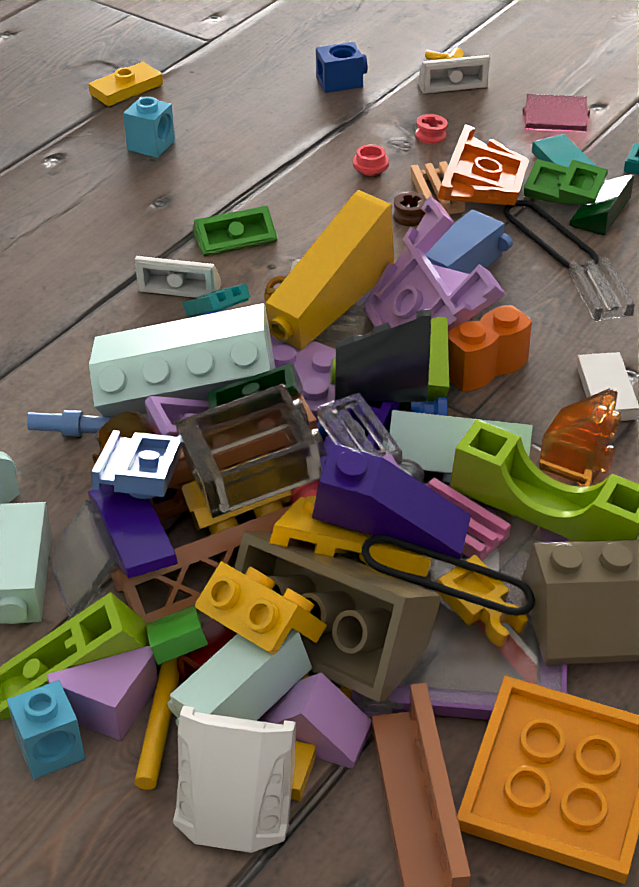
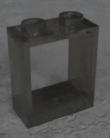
M284 384L174 422L183 456L212 518L321 478L322 467L320 457L326 456L323 439L317 428L309 430V420L300 399L292 400ZM282 429L292 445L291 447L220 472L212 456L218 452Z

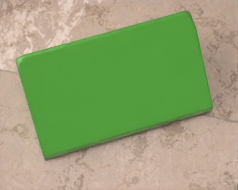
M268 205L194 219L193 233L203 256L273 243L278 240Z

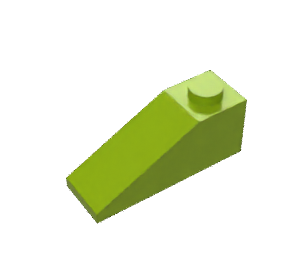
M110 592L1 665L0 721L11 718L7 699L49 684L47 674L149 646L146 621Z

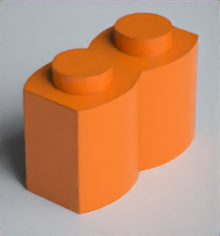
M508 305L489 311L480 321H468L453 328L448 333L449 381L462 392H468L486 386L495 376L510 374L522 368L527 363L529 357L532 320L515 306Z

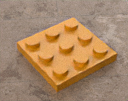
M504 675L457 814L460 831L626 884L639 835V715Z

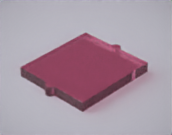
M527 94L526 106L523 107L522 113L526 116L525 129L587 132V119L590 118V110L587 109V96Z

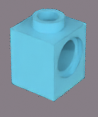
M140 97L123 113L127 150L158 158L175 141L171 103L158 101L154 97Z
M60 680L7 699L16 739L33 780L85 760L78 720Z

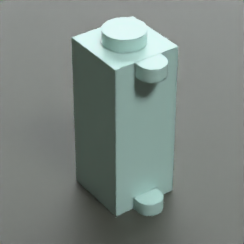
M46 502L0 504V624L42 622L52 541Z
M292 628L276 654H270L241 635L236 634L169 695L171 699L167 702V706L178 717L176 725H179V717L183 706L195 707V712L257 721L312 669L299 632Z

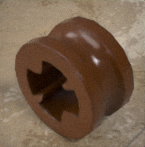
M404 192L394 198V220L404 226L419 225L426 213L421 210L427 200L426 197L417 192Z

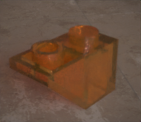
M608 388L561 408L543 434L539 469L584 486H591L600 471L606 473L615 455V447L610 445V440L615 435L621 418V413L615 411L618 391Z

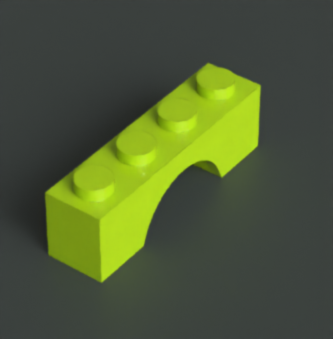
M478 419L474 421L456 446L450 487L457 492L575 542L639 540V484L615 474H610L599 484L586 487L571 486L556 481L543 473L530 460L524 449L521 436Z

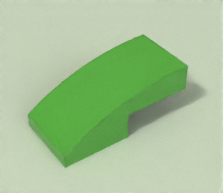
M536 159L524 186V196L561 204H594L606 179L608 169L572 160L569 167Z
M195 604L147 623L150 648L158 665L208 645L203 630L202 618Z

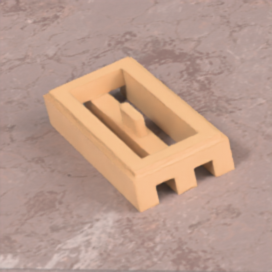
M446 161L439 162V168L437 169L434 168L432 163L425 164V170H420L418 165H411V179L417 192L424 195L426 199L429 196L432 197V194L425 180H430L437 198L442 184L441 181H443L448 169ZM438 199L448 214L465 212V202H450Z

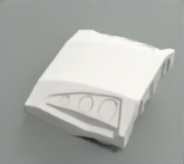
M183 706L178 725L179 779L173 824L194 844L252 853L285 841L289 827L291 793L295 769L296 722L285 720L282 725L195 712V707Z

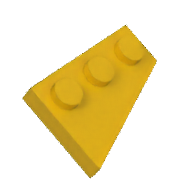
M316 496L300 497L274 524L270 544L287 547L289 539L293 538L312 542L315 545V553L334 557V553L357 552L359 553L360 560L366 563L362 556V545L372 535L313 519L312 514ZM375 543L369 548V553L376 562L413 575L427 577L435 562L434 558L387 543Z

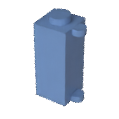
M472 209L449 228L426 253V256L433 265L470 274L479 264L487 268L502 256V251H507L512 247L513 241L509 235L504 233L505 223Z

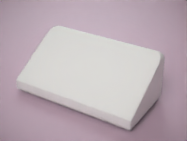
M489 55L423 61L418 77V85L422 94L487 88L490 57Z
M136 256L135 258L139 292L197 298L219 290L221 287V278L214 264Z

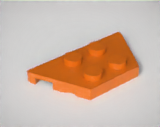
M465 124L442 181L437 199L515 205L529 160L514 151L508 150L494 139L489 140L488 145L473 137L475 128Z

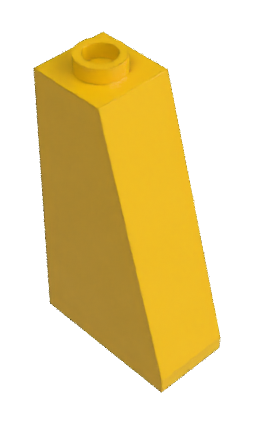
M357 190L266 301L271 335L279 341L287 342L303 350L376 285L389 262L394 264L392 208L390 203L360 190Z

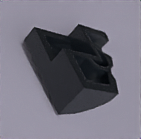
M431 309L416 311L417 319L391 328L389 322L374 327L366 335H352L336 341L335 401L427 402Z

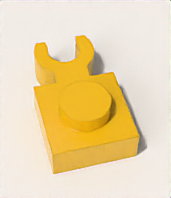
M476 555L466 560L467 562L488 568ZM458 566L440 577L437 581L439 584L508 607L519 608L516 605L504 602L510 589L502 581ZM436 591L439 595H442L443 600L468 626L480 619L485 624V633L488 639L499 647L505 644L509 632L501 623H507L517 633H521L528 622L526 614L519 616L504 614Z

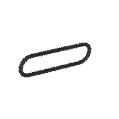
M516 200L515 205H505L503 208V213L509 221L565 267L576 271H586L594 268L599 262L598 255L593 249L535 203L526 200ZM518 205L532 208L591 255L593 261L586 265L570 263L509 213V209Z
M375 535L366 539L362 545V556L365 562L372 569L380 573L508 615H525L534 607L535 598L530 587L522 580L392 536ZM375 543H387L510 583L525 593L527 603L520 608L508 607L384 566L371 557L369 548Z

